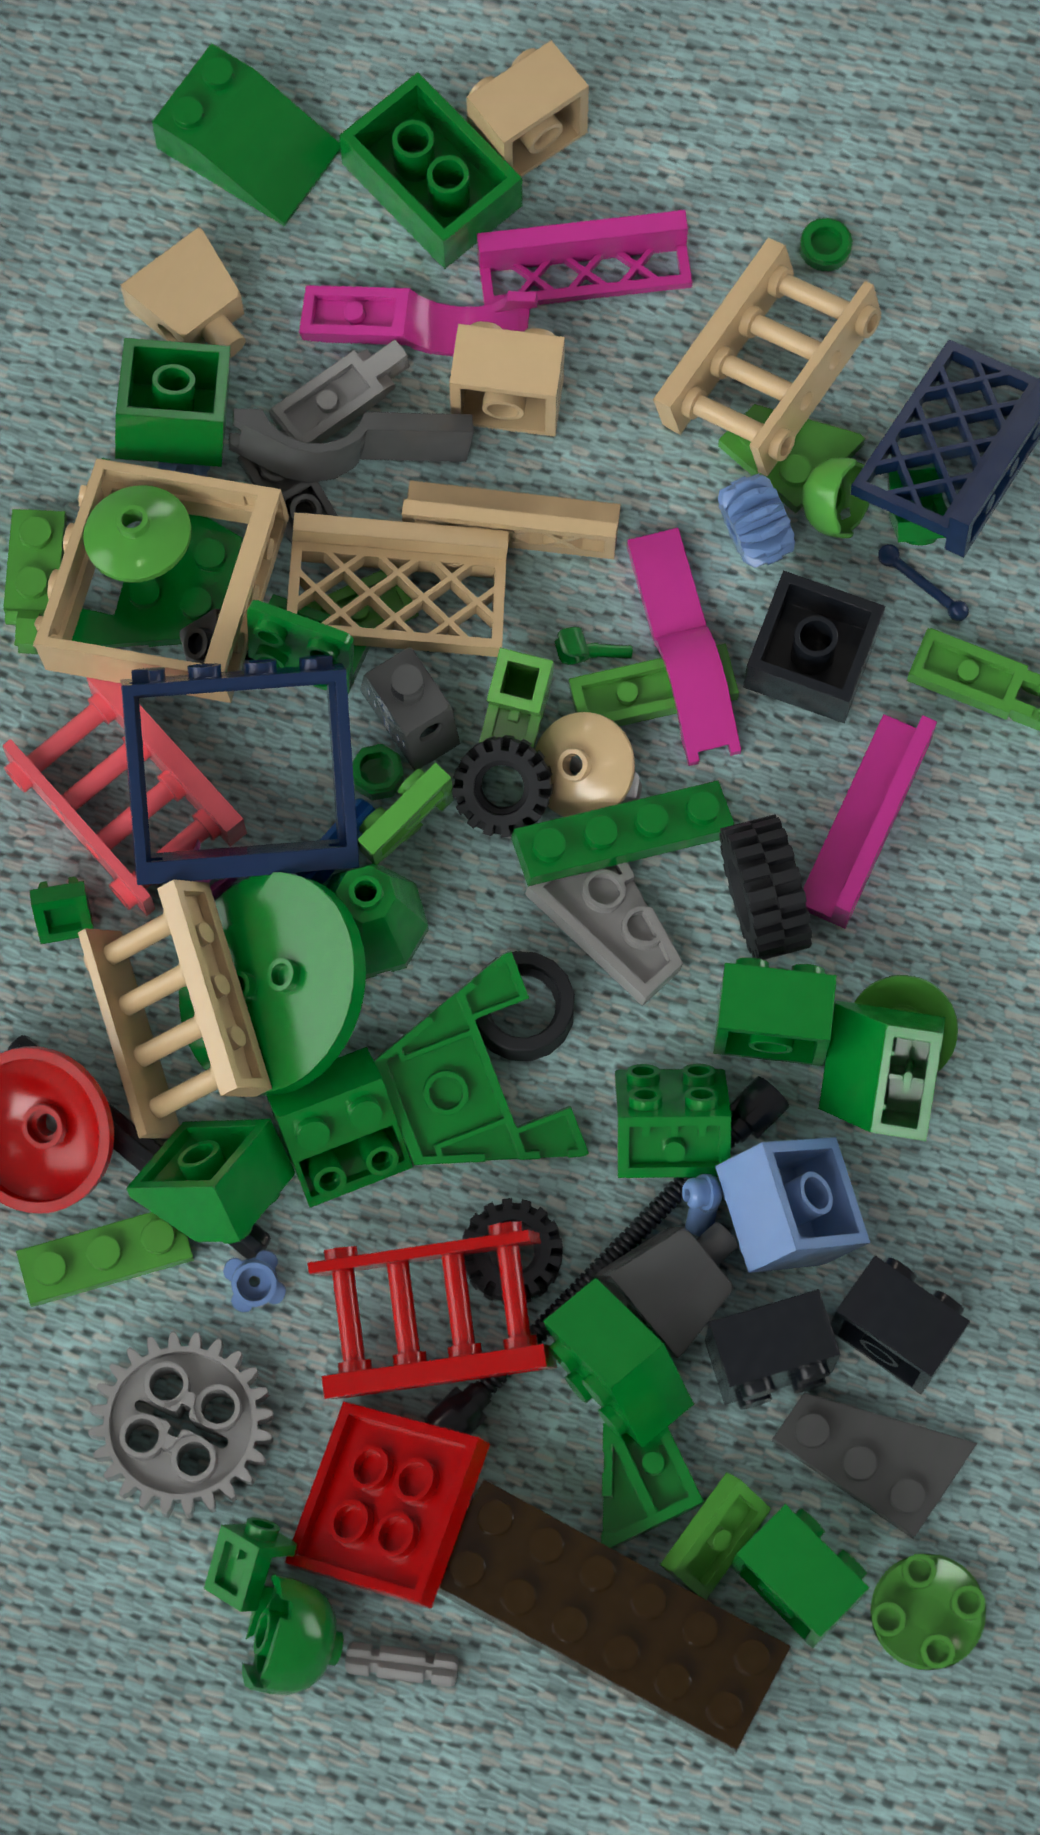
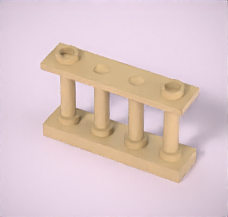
M769 237L653 398L662 425L679 435L682 434L691 419L695 420L700 417L750 441L749 446L758 472L765 476L770 474L778 461H783L788 457L794 446L795 436L863 339L869 338L874 334L882 314L873 284L864 281L852 300L848 301L794 277L786 245ZM787 296L838 320L823 341L820 342L765 315L777 298ZM758 336L809 361L792 383L736 356L749 338L752 339ZM728 376L780 402L763 424L708 398V395L720 379Z
M173 879L157 888L164 909L163 914L125 935H122L121 931L88 928L78 932L84 953V963L91 976L129 1104V1114L136 1127L138 1138H169L180 1126L176 1111L216 1090H219L220 1096L256 1097L272 1089L211 888L207 882ZM171 935L178 955L179 965L138 986L129 957ZM187 986L195 1011L194 1017L153 1038L145 1008ZM203 1037L211 1064L210 1068L169 1089L160 1059Z

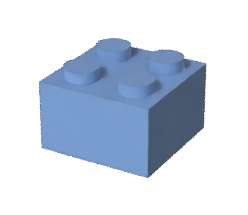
M836 1137L762 1142L715 1166L748 1273L820 1266L870 1243Z

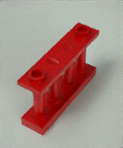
M521 1221L489 1225V1236L358 1255L357 1246L338 1247L324 1250V1260L308 1262L309 1274L318 1276L332 1275L343 1362L337 1363L338 1374L322 1376L324 1399H344L557 1368V1361L548 1349L550 1345H538L537 1335H531L519 1249V1247L541 1244L540 1233L532 1230H523ZM497 1250L508 1338L503 1339L504 1350L482 1353L481 1343H475L464 1255ZM442 1259L453 1346L447 1347L449 1358L427 1361L426 1351H420L409 1263ZM387 1267L398 1354L392 1355L394 1366L372 1369L371 1359H365L355 1271Z

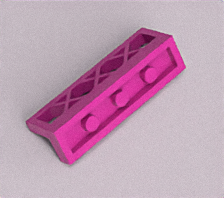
M678 210L477 233V255L484 305L494 304L505 298L506 294L494 296L491 272L514 270L527 280L518 291L529 292L533 286L540 289V291H531L537 293L538 305L692 288L687 250L688 224L686 211ZM676 251L679 275L658 277L645 268L644 265L654 253ZM642 255L637 261L630 257ZM615 256L616 259L631 268L619 282L606 283L592 273L602 259L615 258ZM583 261H590L585 267L578 263ZM565 264L579 274L569 287L557 289L543 281L541 276L551 265ZM530 267H538V268L534 271V273H532L531 271H529V270L527 269V268H530ZM636 274H639L640 276L645 278L632 280L636 276ZM585 280L592 283V285L580 286Z
M883 714L803 887L807 902H805L806 908L810 914L846 929L932 741L937 721L922 715L917 728Z

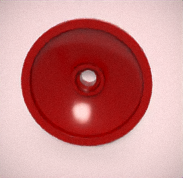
M38 1046L18 1047L0 1053V1203L18 1211L36 1214L56 1212L70 1207L84 1199L96 1188L109 1166L114 1146V1125L107 1098L89 1071L64 1053ZM48 1114L56 1120L57 1129L55 1132L49 1130L46 1125Z

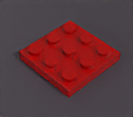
M343 1401L292 1541L297 1543L295 1555L286 1556L284 1563L305 1572L432 1609L490 1443L476 1436Z

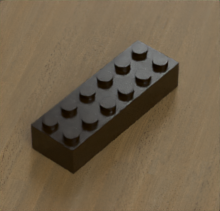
M485 1479L466 1511L437 1592L732 1755L738 1750L791 1647Z

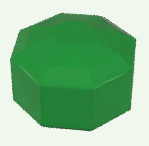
M384 744L362 747L352 761L355 790L372 801L393 797L404 782L400 754Z

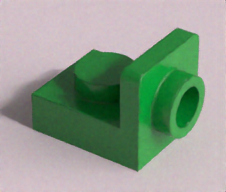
M251 1517L246 1520V1523L221 1525L204 1589L240 1612L258 1611L272 1557L294 1556L297 1543L279 1533L280 1527L276 1523L262 1518Z

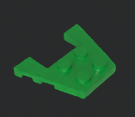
M188 514L192 528L191 540L185 555L178 564L167 573L148 581L123 582L117 607L113 615L82 608L72 641L111 648L148 645L149 647L181 645V629L211 610L222 608L243 538L208 517Z
M511 950L501 954L374 1059L414 1165L486 1162L488 1160L508 1159L531 1160L549 1157L572 1158L583 1157L589 1154L571 1106L524 1124L515 1125L477 1027V1018L529 999Z

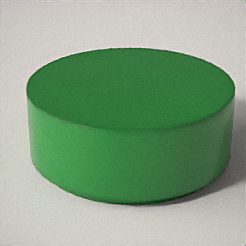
M820 218L810 222L801 234L799 246L801 257L807 265L818 271L827 272L839 269L848 261L851 254L852 236L849 229L842 222L832 218Z

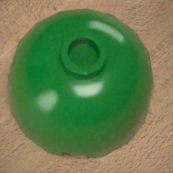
M273 1574L270 1576V1579L275 1587L264 1585L258 1611L251 1612L246 1639L255 1635V1657L253 1665L242 1663V1676L244 1685L251 1690L276 1695H292L310 1688L322 1678L328 1665L335 1666L338 1663L343 1649L344 1635L343 1632L336 1631L335 1612L329 1599L320 1591L299 1580Z

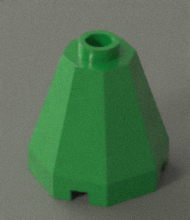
M374 863L333 874L326 887L342 900L356 922L364 947L366 979L376 977L377 974L384 972H394L407 968L429 930L416 883L381 864Z

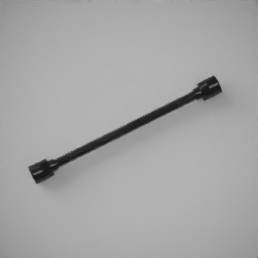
M757 1076L730 1104L731 1149L735 1147V1143H743L751 1134L758 1139L789 1108V1104L784 1096L771 1083L760 1076ZM696 1177L674 1178V1182L671 1181L668 1184L669 1187L666 1186L663 1189L664 1192L661 1191L659 1197L656 1196L654 1202L651 1201L649 1207L646 1206L644 1212H640L639 1217H635L634 1222H631L629 1227H626L624 1232H621L619 1237H616L614 1242L609 1244L610 1248L606 1247L604 1249L605 1253L601 1252L600 1258L597 1257L594 1260L595 1263L592 1262L589 1265L590 1268H586L584 1270L585 1273H581L579 1275L580 1278L574 1280L575 1284L571 1283L570 1289L566 1288L565 1294L561 1293L560 1299L557 1298L554 1301L555 1304L552 1303L549 1306L550 1309H546L544 1311L545 1314H541L539 1316L540 1319L535 1320V1325H530L531 1335H537L538 1345L543 1344L542 1341L546 1342L548 1340L547 1336L551 1337L543 1321L592 1280L597 1278L595 1274L602 1268L636 1248L637 1244L640 1245L642 1243L641 1239L645 1240L647 1238L646 1234H651V1229H656V1224H660L662 1222L661 1219H665L667 1217L666 1214H670L672 1212L671 1209H675L677 1207L676 1204L682 1202L684 1183L689 1178ZM512 1375L479 1379L480 1382H471L463 1391L455 1386L429 1412L424 1421L427 1424L472 1435L487 1419L482 1411L491 1402V1393L495 1394L497 1388H501L502 1383L508 1381L507 1377L511 1378Z

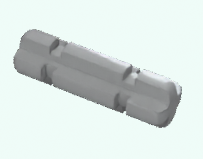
M361 1642L349 1643L345 1659V1669L349 1674L369 1676V1672L377 1673V1678L423 1683V1679L431 1680V1685L446 1687L455 1685L459 1666L458 1657L454 1654L435 1652L433 1657L427 1656V1651L384 1645H381L379 1650L373 1649L372 1644Z

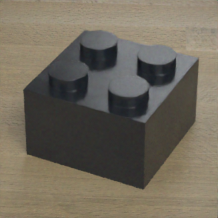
M783 570L747 663L743 688L845 724L878 636L886 606Z
M875 1255L837 1308L831 1321V1327L836 1336L921 1395L961 1338L970 1321L961 1315L964 1312V1308L955 1299L939 1290H936L932 1295L914 1282L917 1276L906 1265L891 1257L884 1262Z
M819 1289L709 1321L704 1340L724 1405L738 1401L741 1410L753 1408L771 1401L772 1392L792 1385L794 1393L810 1391L827 1383L825 1377L833 1372L840 1356Z

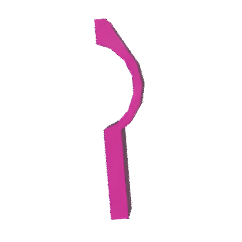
M306 285L299 334L302 340L324 343L388 345L393 340H396L399 345H407L414 350L424 353L453 356L458 324L471 325L475 322L485 321L497 324L505 330L524 332L528 329L530 309L536 308L538 305V295L536 292L508 291L505 298L494 304L467 307L438 303L418 295L410 288Z
M679 528L628 539L626 547L653 642L661 654L672 688L681 741L688 765L699 764L698 752L726 745L728 746L730 756L741 754V746L723 665L716 643L705 622Z

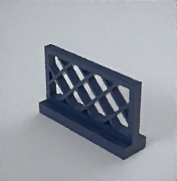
M949 339L852 483L851 495L946 537L945 550L964 558L1040 440V378L1038 379ZM951 361H954L972 369L975 377L950 383L945 370ZM1009 385L1022 391L1023 394L1017 400L997 403L992 388ZM981 390L987 406L962 411L956 396ZM945 398L951 414L926 419L921 407L923 403ZM993 419L998 431L997 434L974 440L968 424ZM957 427L963 443L938 448L932 432ZM921 434L927 450L902 455L897 444L899 439ZM969 456L974 467L973 471L950 477L944 461ZM933 463L939 479L914 485L908 468ZM897 471L903 487L886 491L871 484V481L876 475ZM945 492L950 504L942 516L922 507L919 498Z

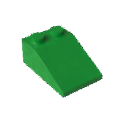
M212 43L152 121L157 149L283 226L287 224L341 151L340 142L260 73Z

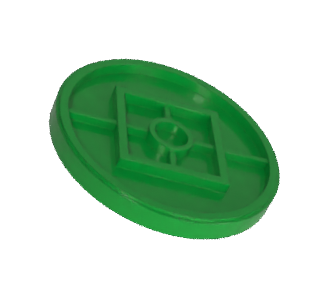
M273 872L272 875L247 878L232 886L215 901L272 1089L260 1094L264 1096L280 1095L300 1089L318 1078L332 1065L354 1031L362 1008L366 983V961L361 935L353 916L342 900L326 886L312 879L290 873ZM187 986L179 990L181 1023L194 1017L195 1014ZM202 1037L189 1044V1047L200 1065L207 1070L211 1064Z

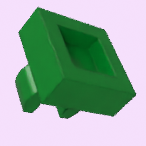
M73 876L68 877V884L48 887V883L45 881L40 882L38 889L30 890L31 907L40 944L79 938L78 932L85 928L94 929L84 881H79Z

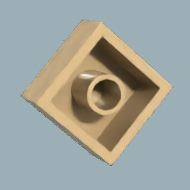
M552 40L537 50L536 48L525 50L514 60L510 68L495 78L488 76L480 80L471 89L469 95L466 96L467 122L521 177L588 132L589 85Z
M485 321L475 322L471 325L458 324L449 382L451 414H472L473 426L556 437L564 381L565 337L555 336L552 332L541 328H530L524 332L505 330L497 324Z

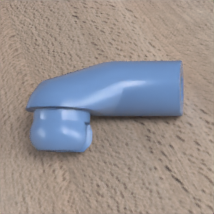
M701 1174L696 1178H689L682 1188L683 1200L688 1202L687 1205L689 1206L685 1228L696 1236L703 1234L715 1223L717 1210L721 1203V1183L712 1174Z

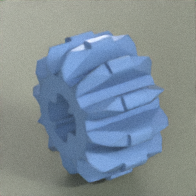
M759 473L747 478L744 476L731 482V485L719 490L718 502L724 519L723 522L743 562L753 568L764 564L770 565L783 559L782 556L794 551L795 534L784 509V504L781 502L777 490L773 488L770 479Z

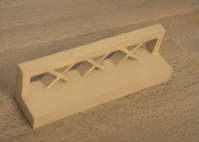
M410 480L407 499L403 500L402 522L509 531L508 548L614 559L621 504Z

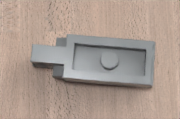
M393 340L373 355L367 349L358 354L353 350L269 410L270 417L281 432L285 430L288 437L304 443H322L386 398V395L395 388V384L391 379L409 368L408 355L396 340Z

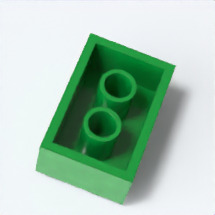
M419 72L415 73L339 135L342 164L444 269L477 244V233L493 231L522 207V177Z

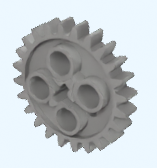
M170 1332L168 1348L160 1349L152 1336L148 1337L147 1347L149 1354L142 1357L137 1351L129 1347L126 1351L132 1365L124 1369L119 1365L111 1363L109 1368L117 1382L114 1386L98 1383L96 1387L108 1400L106 1404L92 1405L89 1409L92 1415L104 1420V1424L88 1430L91 1439L106 1442L105 1445L93 1453V1456L97 1462L113 1460L114 1463L107 1468L103 1476L108 1482L116 1481L122 1477L125 1478L119 1494L124 1499H127L139 1490L141 1492L139 1507L143 1511H147L155 1499L160 1500L161 1512L164 1517L169 1518L175 1503H181L186 1516L193 1518L195 1502L203 1500L209 1511L214 1513L216 1512L215 1495L222 1492L232 1502L236 1501V1493L232 1486L236 1480L250 1486L255 1483L246 1469L248 1464L265 1466L267 1463L266 1458L256 1450V1446L273 1443L274 1438L272 1434L259 1429V1425L274 1420V1413L269 1409L257 1408V1405L270 1396L267 1387L250 1389L249 1386L259 1376L256 1367H252L239 1372L238 1369L243 1360L242 1352L237 1350L224 1359L222 1357L224 1344L219 1338L211 1344L208 1350L203 1349L202 1338L199 1332H194L188 1346H181L176 1332ZM173 1374L183 1379L182 1391L174 1399L165 1401L154 1396V1385L160 1377ZM217 1397L229 1398L235 1404L234 1413L229 1420L216 1424L205 1419V1408L211 1400ZM142 1401L178 1419L184 1415L185 1411L189 1412V1418L196 1428L226 1438L228 1445L224 1448L218 1447L188 1430H182L179 1436L175 1437L174 1430L166 1420L136 1410L135 1406L138 1402ZM148 1425L158 1430L159 1438L157 1444L148 1452L140 1453L130 1448V1435L138 1427ZM199 1448L210 1453V1464L205 1472L200 1475L191 1476L181 1471V1459L189 1450Z

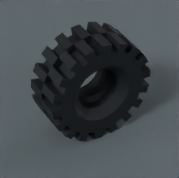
M773 814L721 828L719 839L721 842V855L724 860V872L728 879V888L740 922L742 935L746 939L749 953H752V958L766 960L810 948L812 945V930L809 925L811 923L810 914L805 903L807 902L805 890L802 889L799 868L795 864L792 846L788 843V835L785 828H782L779 817Z

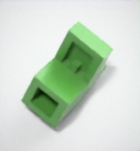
M500 647L486 700L489 704L479 743L493 736L499 738L504 735H510L520 741L523 739L532 743L530 746L535 748L554 672L553 660Z

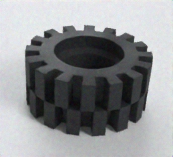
M504 735L499 738L493 736L486 738L479 744L477 743L460 760L461 762L455 769L453 776L455 781L452 787L453 798L456 797L458 803L456 808L459 814L465 815L468 819L467 824L473 829L478 827L484 830L482 834L488 836L501 834V837H511L514 829L533 825L542 817L553 794V784L551 783V776L553 774L550 765L547 766L544 761L545 756L543 753L530 746L532 743L525 739L522 741L514 739V736ZM505 765L514 768L521 775L524 783V792L517 803L501 807L492 804L485 797L482 790V780L490 768Z
M512 1198L502 1199V1204L495 1206L491 1202L484 1206V1211L480 1215L475 1213L470 1219V1226L464 1230L462 1239L489 1236V1225L515 1221L522 1222L523 1230L539 1232L541 1244L533 1245L534 1257L531 1263L522 1270L526 1302H531V1298L536 1295L541 1297L546 1293L548 1286L552 1282L554 1283L559 1275L563 1253L559 1228L554 1220L551 1222L548 1218L547 1211L542 1207H539L538 1210L532 1207L531 1201L522 1199L521 1203H512ZM490 1252L464 1255L466 1274L470 1279V1284L475 1290L479 1289L483 1292L485 1298L491 1301L497 1299L504 1304L500 1271L491 1260Z

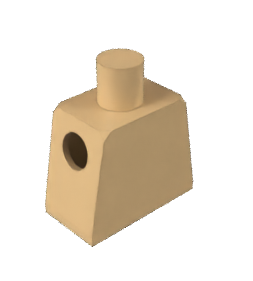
M200 227L120 285L125 306L166 341L200 344L207 342L213 345L231 346L230 358L236 355L245 345L246 339L232 324L244 315L241 294Z

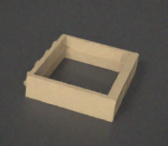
M96 458L87 486H80V509L75 523H69L65 530L63 539L64 556L60 568L54 569L49 578L47 588L49 601L44 616H38L34 623L37 634L33 647L37 649L45 670L121 683V679H132L131 671L134 669L162 667L165 668V676L188 675L187 666L201 664L72 641L96 568L90 561L84 546L83 535L86 521L95 506L111 493L130 486L147 485L164 489L176 496L182 502L188 514L248 524L204 662L221 664V672L241 671L248 650L247 610L252 600L263 602L289 519L281 489ZM235 691L186 695L231 703Z

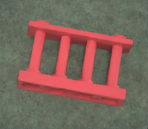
M86 677L92 694L87 699L90 705L27 756L9 739L2 745L10 762L4 767V770L24 793L32 787L111 875L114 881L109 884V888L128 910L137 905L148 916L156 910L152 897L146 890L152 884L137 885L135 870L130 873L111 851L132 833L130 806L97 834L76 812L127 770L125 736L122 738L124 742L122 746L62 795L41 773L103 721L106 724H110L115 719L124 729L121 683ZM140 705L144 762L150 758L162 771L157 776L159 782L146 792L148 819L172 799L178 802L185 797L197 810L192 815L194 821L156 853L194 850L197 839L202 843L208 837L213 841L219 835L231 847L247 834L244 819Z

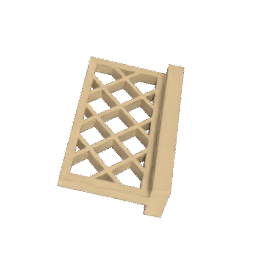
M294 512L287 611L297 614L299 610L315 600L331 615L322 623L349 633L354 638V645L395 649L411 647L413 650L498 657L503 640L506 558L509 531ZM301 562L327 564L334 572L315 584L301 570ZM361 567L380 568L387 577L369 588L354 572ZM414 572L434 573L441 581L423 593L407 577ZM468 576L494 578L493 587L478 598L461 581ZM343 580L359 597L343 608H340L325 592ZM299 585L305 590L301 595H299ZM395 585H398L413 601L395 613L379 597ZM448 590H452L467 605L450 618L433 603L434 600ZM491 602L492 611L487 607V605H489ZM369 605L385 621L375 628H362L350 617ZM420 610H424L439 626L429 633L414 632L405 621ZM477 614L491 628V638L469 637L458 626Z

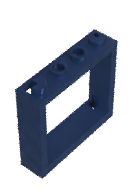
M314 655L300 657L298 667L277 668V660L259 659L243 662V671L221 672V664L204 663L187 666L188 675L165 676V668L150 667L134 669L131 671L132 679L120 680L137 885L168 883L173 879L198 881L272 875L273 872L299 873L360 868L346 668L342 663L333 664L331 655ZM327 684L337 839L151 853L139 698Z

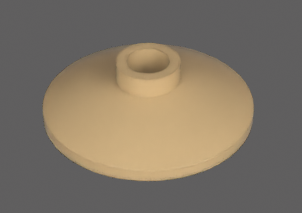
M591 712L571 713L552 723L540 737L535 750H540L545 756L544 761L547 766L550 765L553 774L551 776L553 794L550 797L548 807L555 813L566 817L621 804L625 799L634 778L635 758L627 735L614 721L603 715ZM578 755L582 760V769L578 774L573 775L570 771V761L574 756Z

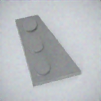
M628 862L527 886L525 895L642 1006L680 972L683 962L654 909L648 907L634 882L635 875Z

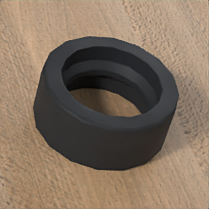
M514 951L512 954L520 975L532 976L542 981L552 992L555 1000V1014L550 1024L539 1034L530 1037H514L503 1032L494 1023L491 1013L477 1018L476 1024L484 1045L491 1052L512 1061H533L550 1055L565 1041L573 1025L575 994L568 975L554 960L536 952Z

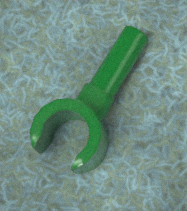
M569 627L560 630L557 634L558 639L554 641L558 657L566 665L585 662L589 658L597 657L632 658V645L598 644V642L587 644L581 627Z

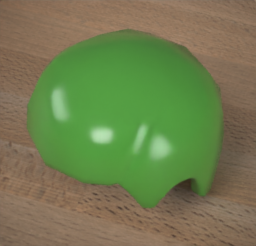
M836 457L827 459L812 469L803 486L801 504L806 519L819 533L836 538L853 537V530L860 524L869 508L868 502L851 495L852 483L865 464L857 462L853 458ZM849 508L851 516L842 520L841 511Z

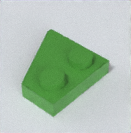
M754 404L744 415L764 424L774 409ZM807 419L795 436L794 446L788 457L783 461H778L770 474L765 477L770 479L773 488L777 490L780 500L796 514L802 508L803 486L812 469L830 458H852L864 446L866 438L857 432ZM727 431L718 440V447L752 476L758 474L759 472L749 446L751 442Z
M436 762L426 772L421 768L415 770L399 787L398 793L401 797L387 811L383 807L374 810L361 824L359 831L362 835L357 839L360 852L370 862L379 864L399 845L417 833L423 826L421 821L435 807L443 811L454 801L451 776Z

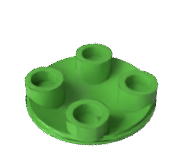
M914 1554L900 1560L891 1566L880 1578L871 1600V1622L878 1641L894 1659L915 1669L938 1670L958 1663L974 1649L984 1630L986 1606L985 1597L979 1584L965 1567L945 1556Z

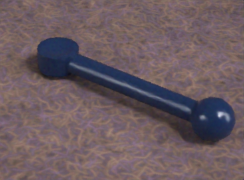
M887 544L880 548L878 558L881 564L894 566L947 608L952 620L962 621L967 618L969 608L966 603L961 600L954 601L899 558L900 553L896 546Z

